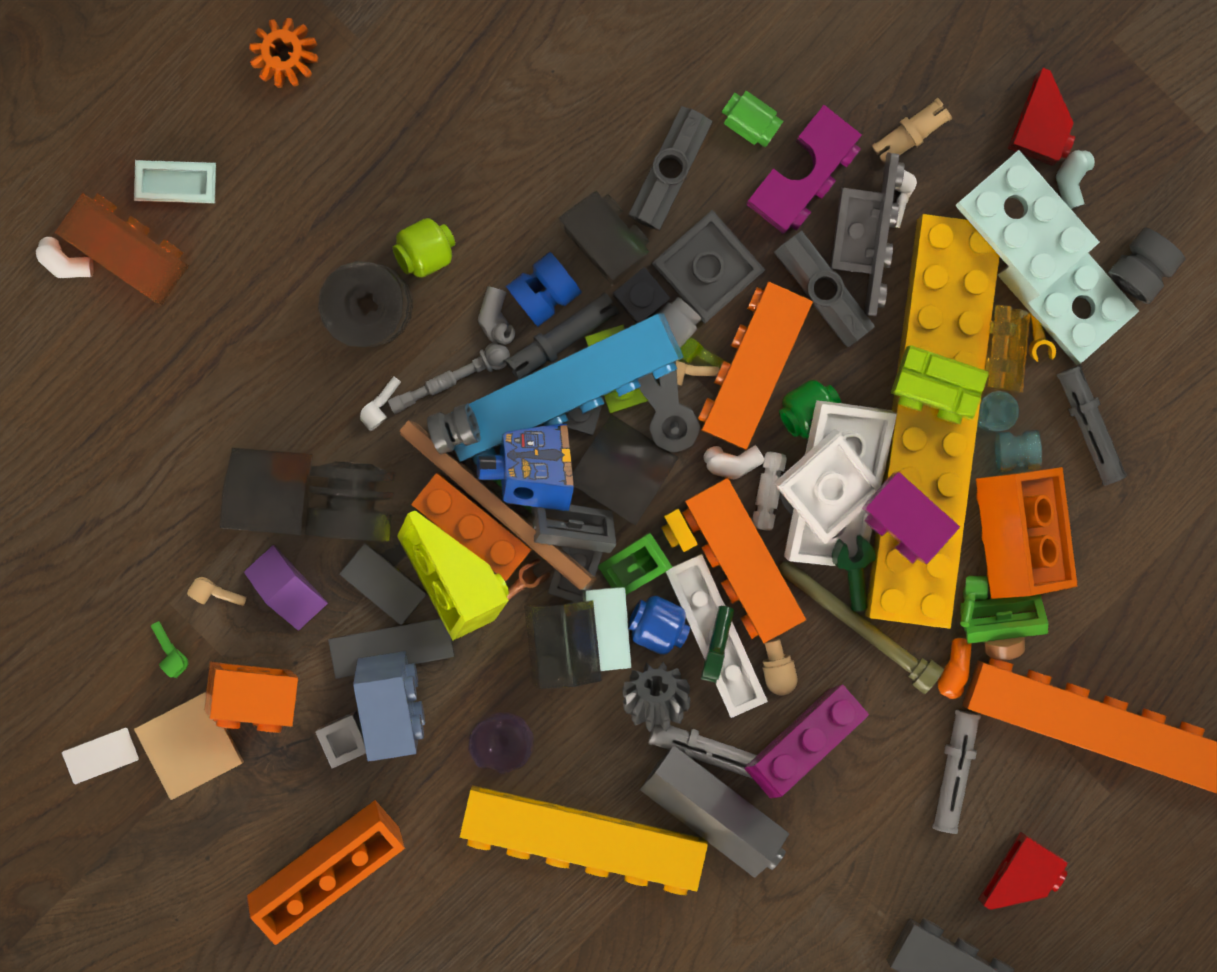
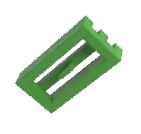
M1041 594L975 601L972 618L994 617L972 619L970 627H964L967 644L1048 634V620ZM960 603V615H961V617H962V613H963V609H964V605H965L964 603ZM1034 610H1035V612L1012 614V613L1026 612V611H1034Z

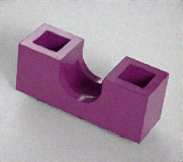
M823 105L796 140L812 158L813 168L811 174L801 180H790L773 168L746 205L784 234L789 227L797 231L811 213L806 208L807 204L815 195L822 199L836 182L830 175L841 163L847 168L859 153L861 148L856 145V142L862 134Z

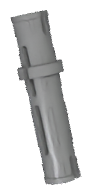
M955 710L956 715L950 744L945 745L944 753L948 754L935 821L932 826L935 830L958 834V824L971 759H976L977 751L973 748L979 719L981 718L980 714L964 710Z
M655 725L651 730L648 740L650 745L653 744L667 750L676 746L690 758L752 778L744 767L757 756L756 754L700 736L698 730L691 728L690 731H686L670 725L666 732L661 725Z

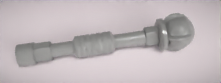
M491 343L485 348V351L483 349L480 350V357L472 360V363L453 372L450 370L426 381L425 386L412 392L408 391L400 396L397 395L389 399L388 403L393 413L397 414L415 404L417 400L429 394L434 396L456 385L458 380L476 371L480 372L486 368L489 372H492L493 369L500 370L507 365L505 359L510 358L509 350L503 344Z

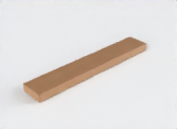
M408 420L400 429L401 436L579 590H588L597 580L596 577L560 546L534 543L536 529H533L532 522L510 503H506L503 497L485 481L478 480V476L451 452L439 454L434 447L430 434L419 424Z

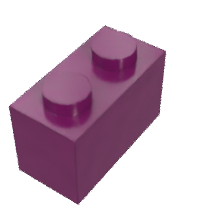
M899 471L893 472L862 507L868 514L864 521L881 536L886 532L891 534L899 542L895 549L912 564L917 559L924 564H928L960 528L957 523Z

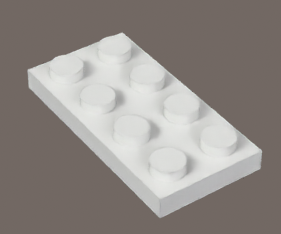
M816 400L805 455L836 429L882 485L897 413L887 409ZM794 509L784 557L793 562L836 566L832 562V552L838 539L847 544L849 557L855 556L858 551L856 545L857 535H861L868 542L870 541L872 528L864 521L868 514L863 510L830 541L824 544Z

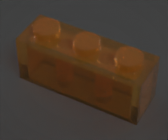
M82 193L55 233L142 294L162 305L189 267L188 264L180 259L184 252L163 239L160 245L147 237L151 229L132 216L129 217L127 222L114 214L117 206L99 193L93 199Z

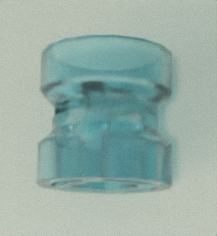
M996 391L984 394L981 397L978 426L989 432H1000L1008 430L1016 423L1019 417V406L1012 395L1007 392Z
M1024 431L1021 435H1017V437H1014L1011 432H997L995 436V456L998 471H1013L1016 465L1024 467L1026 470H1040L1042 465V445L1039 431Z

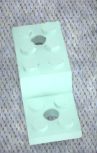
M1019 150L955 205L1008 265L998 274L1000 279L1076 365L1086 360L1139 312L1088 253L1100 242ZM1015 198L1022 203L1024 212L1020 219L1010 218L1005 213L1004 203L1006 199ZM1075 298H1084L1089 302L1091 313L1087 319L1078 318L1073 313L1072 303Z

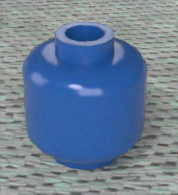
M651 596L646 601L639 600L628 622V629L632 630L633 642L662 655L668 654L674 646L678 648L683 646L689 634L690 626L685 624L686 612L682 607L659 596Z

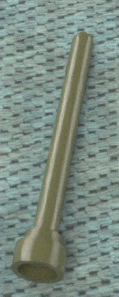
M784 561L780 564L779 571L783 577L908 671V677L913 680L912 685L925 695L937 682L944 669L932 659L926 661L924 658L918 660L793 563Z

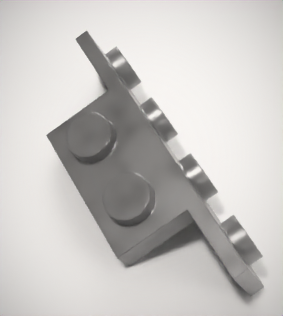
M887 152L881 193L841 188L830 268L870 273L864 313L869 316H876L878 307L884 308L887 296V284H882L881 281L883 267L890 268L892 261L893 244L887 243L889 227L895 228L897 224L899 204L893 203L895 187L902 186L905 164L899 162V154Z

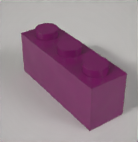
M843 684L829 688L749 762L744 769L769 798L782 797L864 721L869 714Z

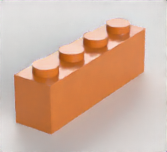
M771 282L766 284L764 290L756 288L747 307L748 310L754 312L747 327L742 324L739 325L731 343V346L737 349L731 364L723 361L714 383L721 386L715 400L707 397L697 419L704 422L701 431L743 450H747L813 301Z
M728 478L684 501L688 509L684 510L682 514L692 532L695 533L700 530L708 544L701 548L711 567L715 568L720 565L727 579L721 582V585L731 603L733 604L739 600L744 608L746 615L740 619L751 639L759 636L761 641L766 643L806 621L804 614Z
M374 800L248 894L250 918L273 944L277 945L404 850L405 847L399 826L379 803Z

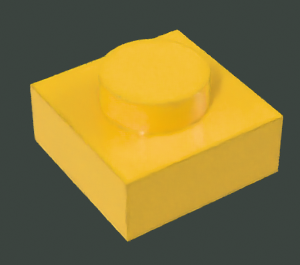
M678 508L664 515L667 524L662 526L661 529L672 548L680 545L682 551L685 552L698 545Z

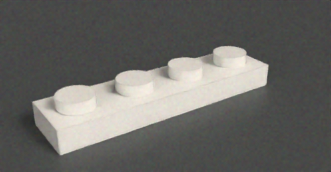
M700 554L673 566L666 571V574L681 607L686 612L687 621L705 659L718 607L725 606L705 559ZM731 622L721 673L716 683L731 718L768 702L733 622Z

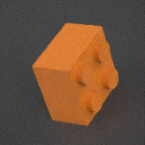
M210 662L204 710L209 719H213L218 727L239 729L241 722L253 723L259 731L279 733L282 730V726H293L298 677L291 670Z

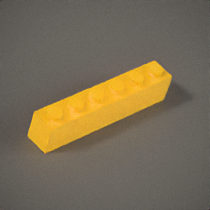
M472 785L459 837L468 839L467 845L476 849L490 850L491 845L507 848L506 854L512 857L530 859V855L534 854L546 857L545 863L560 868H569L570 863L586 866V873L599 877H608L609 872L625 875L624 881L634 885L648 886V881L664 884L663 890L678 895H687L688 890L697 892L708 842L701 837Z

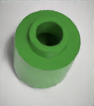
M747 90L742 97L734 93L721 112L727 116L723 123L753 145L759 143L765 148L783 123V120L776 116V110Z

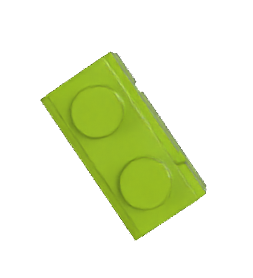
M910 345L905 349L891 394L900 396L899 405L921 411L923 405L939 410L938 418L955 424H961L962 418L967 420L974 418L989 372Z

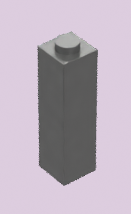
M673 746L658 761L639 789L754 878L766 867L772 871L786 853L781 848L789 836L786 830L676 746Z

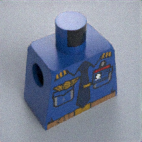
M567 424L505 432L502 434L499 455H478V480H501L503 500L506 503L569 511L574 483Z

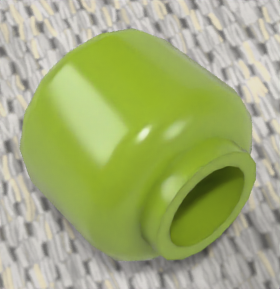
M426 218L399 231L396 236V245L392 249L404 273H412L416 277L422 278L451 263V247L455 246V239L445 224L439 226L434 220Z

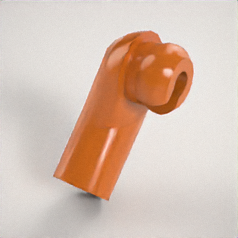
M955 638L952 640L950 660L938 679L939 692L949 699H957L963 694L964 685L969 678L972 643L967 644L965 638Z

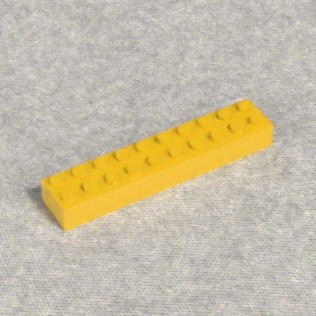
M922 214L917 219L897 373L905 349L910 345L985 370L1000 256L968 220ZM894 395L892 411L897 413L882 485L893 472L899 471L957 523L960 528L928 564H924L918 559L912 564L895 549L899 542L891 534L886 532L881 536L876 532L874 542L876 560L871 565L867 595L868 608L865 611V616L872 619L951 629L980 401L973 419L967 420L962 418L961 424H955L938 418V409L923 405L922 410L917 411L899 405L900 396Z

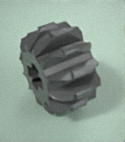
M646 662L643 667V673L632 670L630 681L625 682L622 688L623 697L625 698L623 700L624 711L626 714H631V719L635 726L646 722V728L649 732L655 725H661L667 732L670 727V721L681 724L684 718L683 712H687L690 708L689 683L686 679H681V673L678 668L667 672V666L664 662L661 663L658 669H652Z

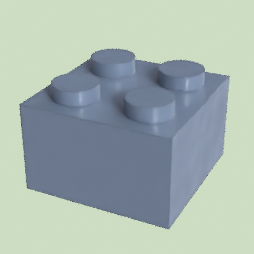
M406 651L358 658L353 686L367 761L417 754L418 739H424L423 725H425V714L422 701L415 702L417 700L416 687H418L415 663L408 664Z

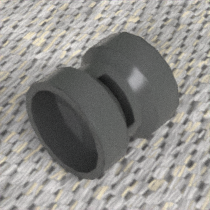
M468 403L454 407L452 413L445 415L439 412L427 418L431 440L439 454L453 451L458 444L463 443L468 446L481 440L477 419Z

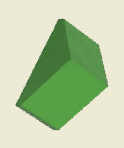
M648 532L599 564L598 568L611 588L625 587L627 595L672 568V565L651 533Z

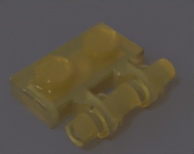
M995 306L994 321H990L989 334L993 335L991 358H986L985 369L989 371L988 387L1006 392L1023 393L1030 323L1029 312L1022 309H1012L1011 306Z

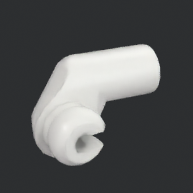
M45 237L39 241L36 257L55 277L75 278L93 276L92 257L68 258L60 250L61 246L57 239Z
M756 445L738 456L724 453L719 446L710 447L704 454L707 469L713 475L733 480L744 476L763 464L765 460Z

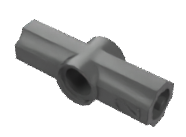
M681 106L659 153L654 158L653 165L628 214L629 217L642 225L660 231L713 123L712 120L693 109ZM667 159H672L680 164L682 172L676 178H666L659 171V165Z
M800 231L774 251V254L803 290L806 298L813 301L812 306L816 307L846 348L850 347L875 327L845 288L841 277L832 271L803 231ZM826 279L833 283L835 293L832 299L822 300L815 295L814 284L817 280Z

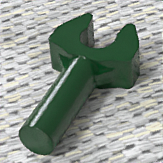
M857 535L856 545L858 551L856 555L849 557L847 544L838 539L832 552V562L839 569L847 570L852 610L863 611L868 608L863 569L870 562L876 560V555L872 545L864 537Z
M718 607L701 680L717 683V680H719L734 609L731 607Z

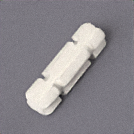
M771 451L767 452L764 457L763 468H765L764 474L761 473L755 502L758 508L757 511H754L752 518L756 529L766 531L772 530L776 515L773 514V510L777 509L780 491L774 482L780 478L781 471L784 472L787 460L786 455Z

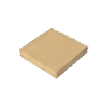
M206 692L134 729L170 800L244 763L227 728L216 726V722L213 719H209L204 710Z

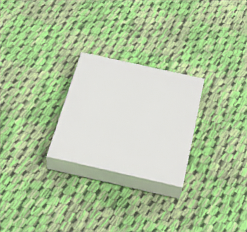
M836 429L774 482L779 491L824 544L863 511L862 507L882 486L842 434Z

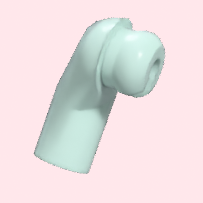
M1075 150L1070 153L1056 174L1061 198L1070 209L1085 204L1079 183L1086 172L1092 170L1095 164L1093 155L1086 150Z

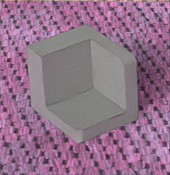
M357 710L329 722L315 731L331 768L366 754Z

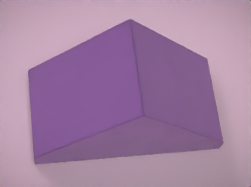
M272 545L244 571L264 602L298 631L328 604L275 545Z

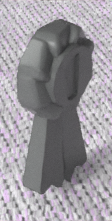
M677 370L660 377V385L657 383L653 373L638 379L641 385L639 387L640 391L656 410L649 427L653 440L658 447L675 453L685 450L694 444L699 434L700 425L693 409L679 403Z

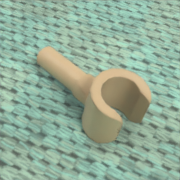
M676 361L677 383L679 386H682L685 374L691 376H717L719 372V366H693Z
M205 577L196 578L187 592L188 596L205 605L211 594L218 599L244 606L247 598L224 590Z

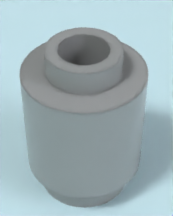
M679 297L672 304L667 302L657 313H664L680 348L698 329L695 325L701 320V317Z

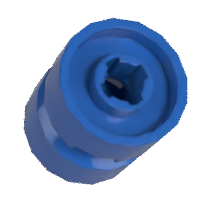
M548 252L532 265L533 273L530 275L522 273L505 286L537 327L555 315L556 305L566 306L582 293L551 252Z

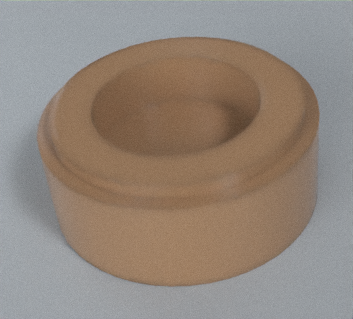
M1025 637L984 642L985 653L997 660L1018 658L1025 652Z

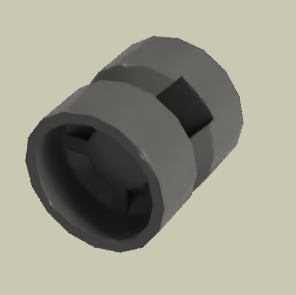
M1145 227L1129 245L1132 252L1130 256L1121 255L1108 274L1128 294L1145 304H1150L1164 287L1162 278L1172 277L1186 259L1183 253L1168 239L1156 231Z

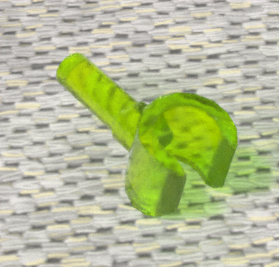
M689 338L680 348L684 356L682 359L688 364L697 355L702 360L719 368L723 361H726L710 353L709 350L692 338Z

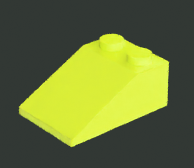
M417 511L408 513L397 537L452 641L495 621L509 601L507 598L509 595L508 587L499 573L494 574L488 563Z

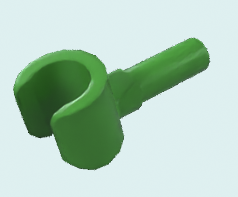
M968 576L966 578L963 591L965 605L960 625L963 627H970L975 599L987 600V576Z
M160 621L152 624L151 628L162 649L167 654L159 663V666L169 677L177 678L188 667V659L170 642Z

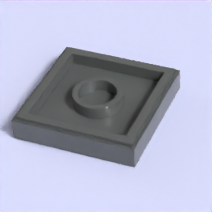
M713 210L652 262L655 269L701 317V321L704 324L765 271Z

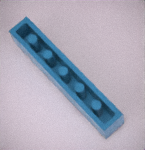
M664 313L656 314L470 403L469 405L479 425L481 440L468 446L463 443L456 445L454 450L459 461L462 462L472 458L476 465L478 455H497L494 447L501 445L502 434L507 431L535 428L543 424L544 426L563 424L568 421L566 413L580 407L582 414L605 404L602 396L616 390L620 397L641 387L638 379L653 373L655 379H658L677 370L675 362L684 358Z

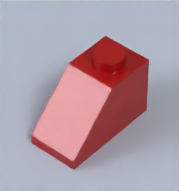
M1042 68L1036 74L1007 149L1015 152L1019 150L1027 157L1053 166L1061 157L1065 159L1068 157L1074 144L1075 136L1070 134L1074 122L1051 70Z
M1020 832L978 900L985 907L993 910L1046 898L1051 890L1056 892L1065 881L1068 873L1065 868L1068 862Z

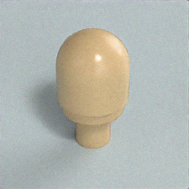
M780 639L769 640L765 643L768 659L763 660L764 666L762 667L766 685L776 695L790 694L796 688L798 682L794 660H791L789 654L784 655Z

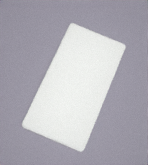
M127 728L62 752L74 784L139 760Z

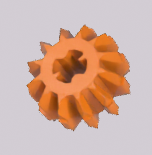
M291 18L285 19L282 29L279 28L274 19L269 20V27L272 32L267 35L263 29L258 28L255 33L263 42H254L249 45V49L252 52L260 54L254 57L250 63L253 68L263 67L259 77L265 82L274 75V85L282 88L285 77L288 76L290 83L294 87L298 86L299 80L296 74L299 71L308 78L312 75L305 62H318L319 57L312 52H308L317 46V42L313 37L305 38L308 28L304 24L294 30V23ZM286 45L289 50H293V53L288 52L290 58L286 61H282L279 56H275V53L280 54L278 47Z

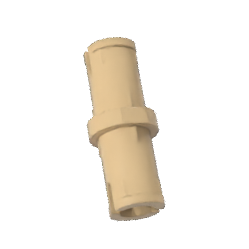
M936 98L934 102L910 119L905 117L900 121L901 125L877 143L871 145L877 155L890 148L880 155L884 165L887 152L896 153L900 156L913 146H920L924 143L923 139L929 136L930 133L947 121L952 120V116L947 109L934 116L944 108L939 98Z

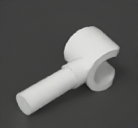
M905 170L902 186L895 187V190L900 192L896 202L899 204L896 224L898 228L901 226L906 203H908L909 197L917 184L915 176Z
M394 376L379 396L361 410L360 420L369 431L374 430L387 419L380 407L387 402L401 383Z

